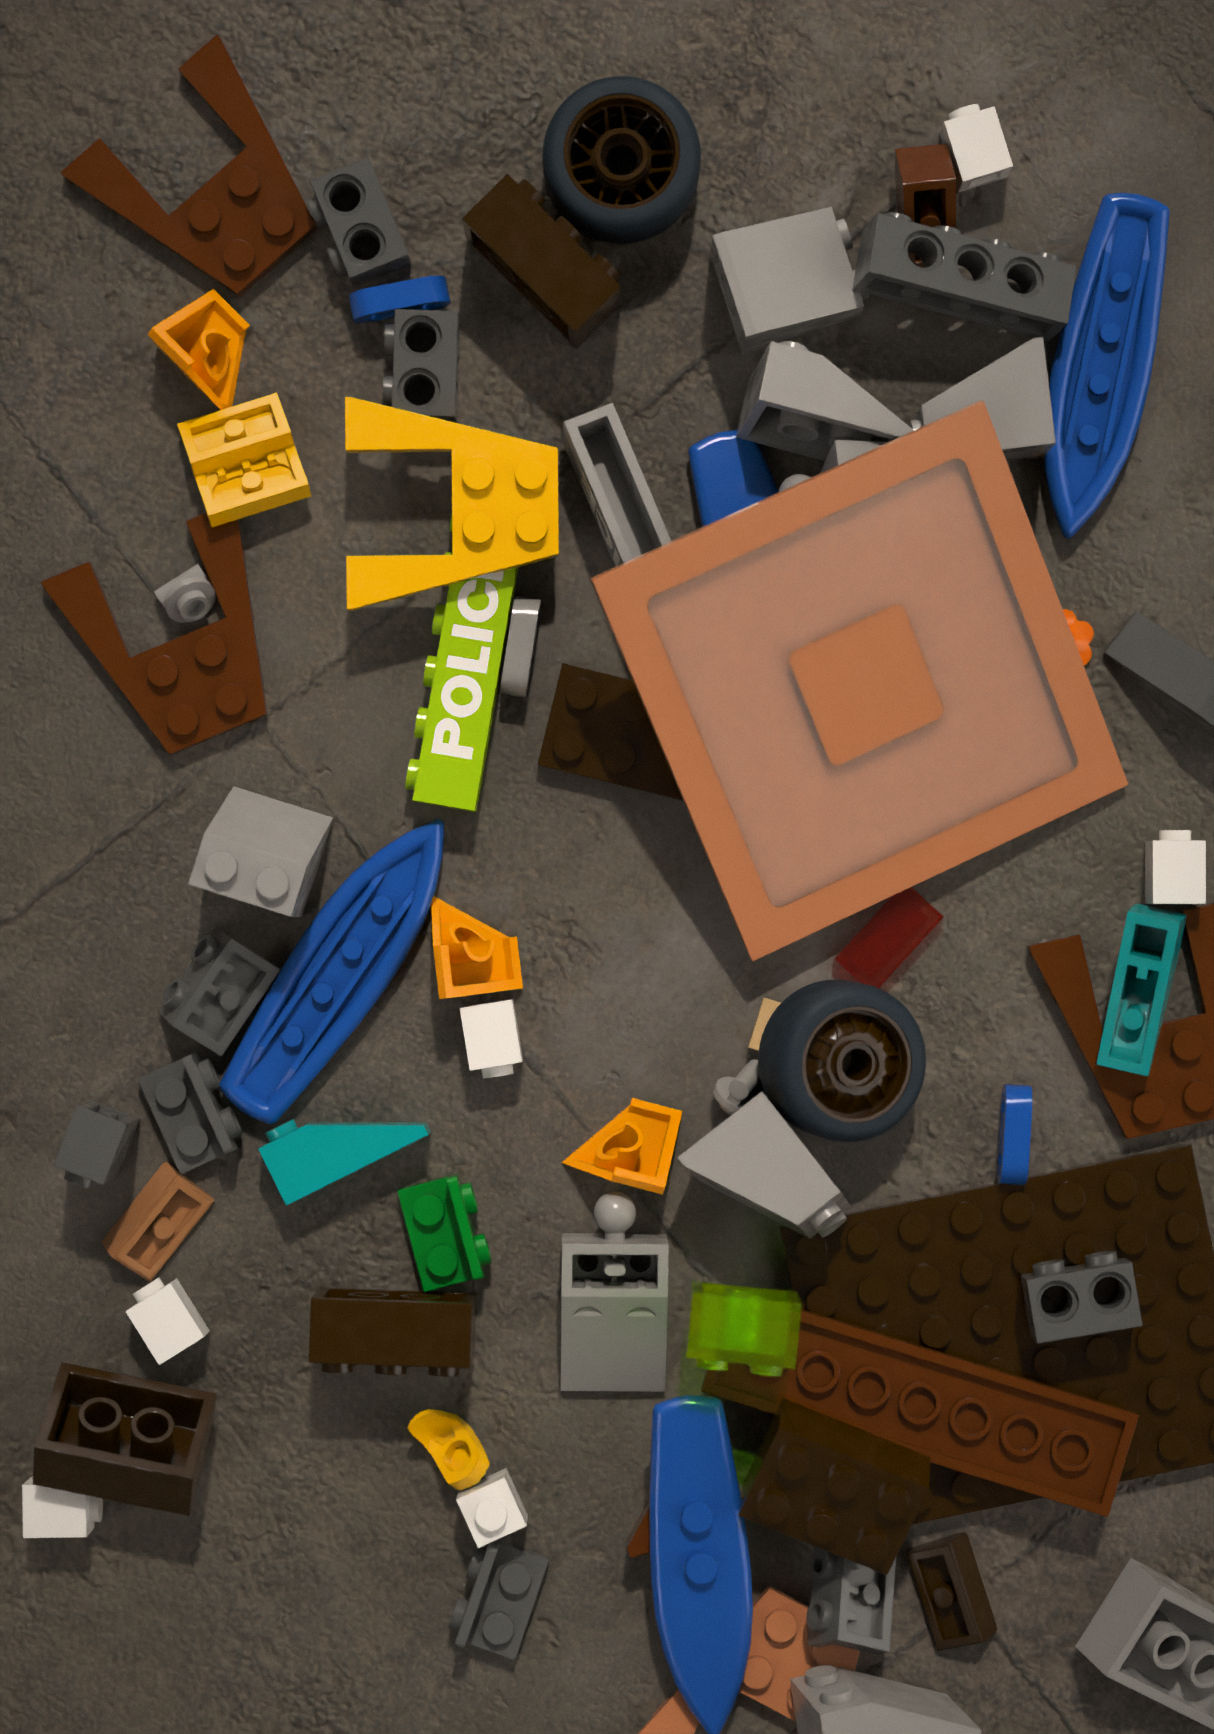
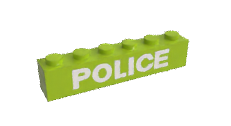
M451 514L450 529H449L451 532H452V514ZM445 552V555H453V553ZM519 567L494 574H485L464 580V582L449 585L446 605L436 604L432 634L440 636L437 656H427L423 686L432 687L428 708L419 707L414 730V738L423 739L419 760L410 758L405 789L414 791L412 799L414 802L477 813Z

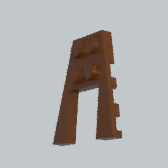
M216 35L179 67L178 70L246 147L169 216L100 138L62 170L61 174L68 182L76 185L94 197L99 203L114 213L119 214L140 228L145 234L162 243L204 274L241 297L318 228L221 38Z
M207 513L186 521L226 618L133 657L130 656L92 563H84L41 581L43 588L170 755L182 752L268 715L239 519L213 528L210 525Z
M1214 903L1179 911V913L1187 914L1184 934L1203 1013L1162 1022L1149 1076L1096 1065L1103 1030L1081 935L1076 934L1027 946L1031 958L1034 959L1052 999L1064 1017L1079 1051L1082 1052L1095 1077L1096 1084L1126 1139L1214 1119Z

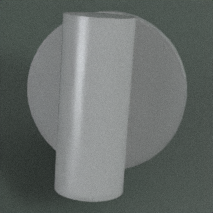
M199 564L194 565L154 591L169 617L180 623L193 622L202 618L211 610L216 599L215 590Z
M750 1060L736 1077H722L717 1080L713 1088V1094L719 1102L720 1108L727 1114L732 1115L760 1093L755 1088L761 1080L758 1060Z

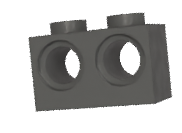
M369 157L310 181L316 196L307 199L318 229L329 226L336 244L326 249L338 277L348 274L353 287H357L411 264L409 254ZM347 189L356 191L361 197L355 209L349 212H341L332 206L334 197L340 191ZM366 237L376 239L380 243V250L374 258L364 261L352 255L353 246L358 240Z
M395 309V324H385L384 353L387 356H393V376L383 377V405L457 423L461 322L458 311ZM418 329H428L437 336L433 348L424 353L414 352L408 347L410 335ZM416 381L431 383L435 388L431 401L424 405L410 403L406 399V391L412 383Z
M1104 1251L1085 1255L1086 1264L1065 1267L1064 1260H1049L1032 1264L1033 1273L1020 1275L1031 1338L1036 1343H1043L1143 1326L1132 1262L1126 1258L1117 1259L1116 1251ZM1104 1277L1116 1278L1119 1284V1293L1116 1299L1108 1304L1097 1303L1093 1295L1096 1283ZM1051 1286L1064 1287L1067 1293L1065 1306L1055 1313L1043 1311L1041 1307L1043 1292Z

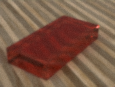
M910 887L889 897L837 954L834 960L858 982L880 988L944 916Z

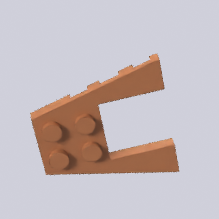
M768 1585L753 1602L751 1646L745 1676L739 1692L796 1722L790 1679L804 1676L808 1669L822 1665L855 1671L860 1650L839 1645H829L820 1648L809 1646L807 1642L808 1626L806 1621L809 1606ZM677 1689L652 1714V1718L637 1734H694L699 1722L689 1710Z

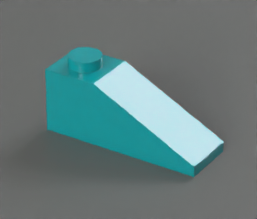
M1137 903L1128 910L1096 1065L1149 1076L1177 965L1187 914Z
M294 1119L266 1132L269 1143L258 1148L287 1206L429 1135L431 1130L427 1122H309L298 1128Z

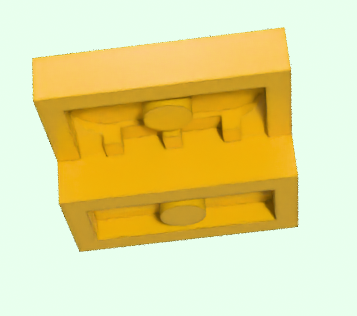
M277 393L177 424L212 528L312 496Z

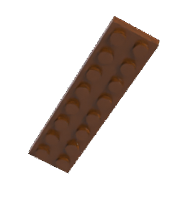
M731 1288L701 1386V1392L776 1414L782 1398L929 1456L931 1457V1463L1106 1517L1109 1516L1139 1418L1136 1412L735 1288Z

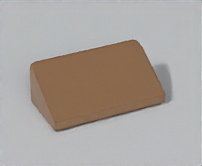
M164 1162L104 1237L102 1245L113 1259L151 1282L210 1208L215 1199L184 1174L180 1175L179 1170L174 1166Z

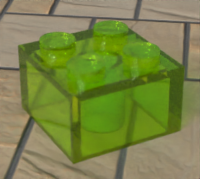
M691 1281L685 1335L686 1358L695 1359V1366L698 1368L717 1371L728 1370L729 1362L748 1364L750 1366V1373L765 1376H782L783 1368L795 1369L802 1307L797 1291Z

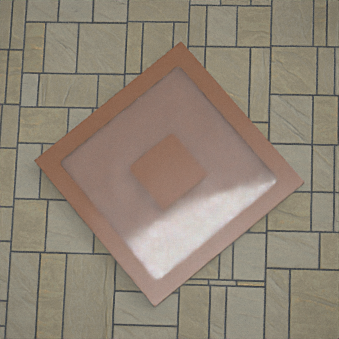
M980 400L590 578L752 962L1129 785L984 401Z

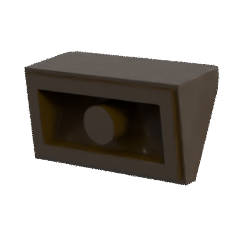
M966 1532L949 1535L905 1551L937 1651L984 1643L996 1633L997 1625Z

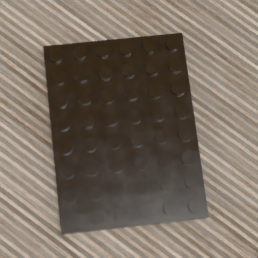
M1188 1143L1028 1176L1026 1185L999 1184L997 1182L845 1213L846 1221L825 1237H821L817 1233L809 1239L786 1226L779 1227L795 1307L1136 1412L1139 1418L1119 1482L1214 1463V1250L1191 1144ZM1104 1251H1116L1117 1259L1126 1258L1132 1262L1143 1326L1043 1343H1036L1031 1338L1020 1275L1033 1273L1032 1264L1049 1260H1064L1065 1267L1086 1264L1085 1255ZM1114 1277L1100 1279L1093 1290L1095 1301L1099 1304H1108L1114 1301L1119 1293V1284ZM1051 1286L1041 1296V1307L1043 1311L1048 1313L1060 1311L1067 1302V1293L1062 1286ZM930 1462L929 1490L912 1524L1044 1497Z

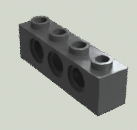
M878 213L861 233L852 290L1033 338L1043 337L1045 341H1050L1068 324L1076 265L1061 262L1056 255L1051 253H1027L1012 249L1007 242L1002 240H978L963 236L958 229L950 226L930 227L912 222L910 217L901 213ZM907 252L917 255L921 259L924 268L913 264ZM957 265L966 268L971 273L973 281L964 278L960 274ZM1007 278L1019 285L1022 294L1015 292L1009 286Z

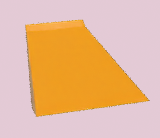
M212 289L152 327L147 335L219 410L233 406L245 334L250 325Z
M434 896L431 903L432 935L439 999L522 989L523 983L517 937H508Z
M632 1098L627 1108L561 1163L612 1182L663 1195L682 1111Z

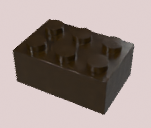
M506 174L462 218L466 240L577 350L621 306V286L617 281L621 276L614 266L601 254H597L592 258L580 244L583 237L569 221L562 216L555 221L547 214L542 206L546 202L545 199L527 180L522 179L517 184Z
M320 1287L311 1297L309 1363H321V1371L326 1373H352L353 1366L375 1365V1373L382 1375L407 1374V1368L416 1366L428 1367V1375L460 1376V1369L470 1368L474 1358L476 1292H424L416 1290Z
M61 1362L34 1446L33 1485L190 1516L213 1433L217 1393Z
M782 1398L743 1483L738 1516L888 1575L929 1490L931 1457Z

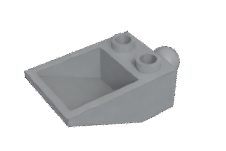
M616 1191L609 1192L598 1199L594 1208L595 1221L604 1231V1234L562 1233L561 1391L665 1392L669 1257L667 1234H625V1231L635 1221V1205L626 1194ZM579 1255H597L598 1261L593 1267L584 1268L578 1263ZM632 1255H649L650 1262L644 1268H636L630 1263V1258Z

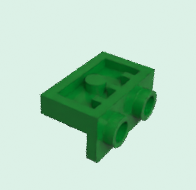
M459 1173L398 1189L397 1193L424 1292L471 1279L473 1281L484 1279L486 1274L484 1266L492 1264V1258L485 1233L475 1235L470 1215L479 1213L471 1182L462 1184Z

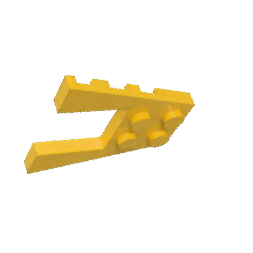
M345 397V450L347 453L452 452L453 555L346 556L348 611L359 610L365 606L404 598L425 590L464 582V580L489 573L494 574L559 556L557 447L353 397Z

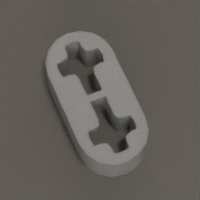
M515 596L500 694L527 697L541 609L540 599Z

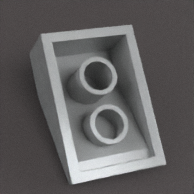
M771 341L748 379L736 438L826 461L834 440L888 443L914 430L823 355L810 352L804 345L796 342L783 341L776 343Z
M1130 1558L1075 1647L1106 1677L1214 1730V1605L1169 1577Z
M830 1665L812 1667L805 1672L804 1676L790 1679L798 1734H982L981 1729L945 1693Z

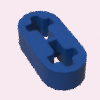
M427 276L355 291L348 296L353 322L370 323L395 318V309L438 310L451 303L445 276Z
M1003 1085L997 1159V1178L999 1184L1026 1185L1032 1122V1087L1030 1085Z

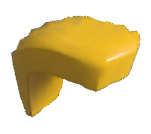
M427 1409L419 1412L410 1420L407 1429L428 1450L450 1486L456 1490H464L480 1482L489 1468L490 1462L480 1440L475 1435L473 1429L462 1418L453 1413Z

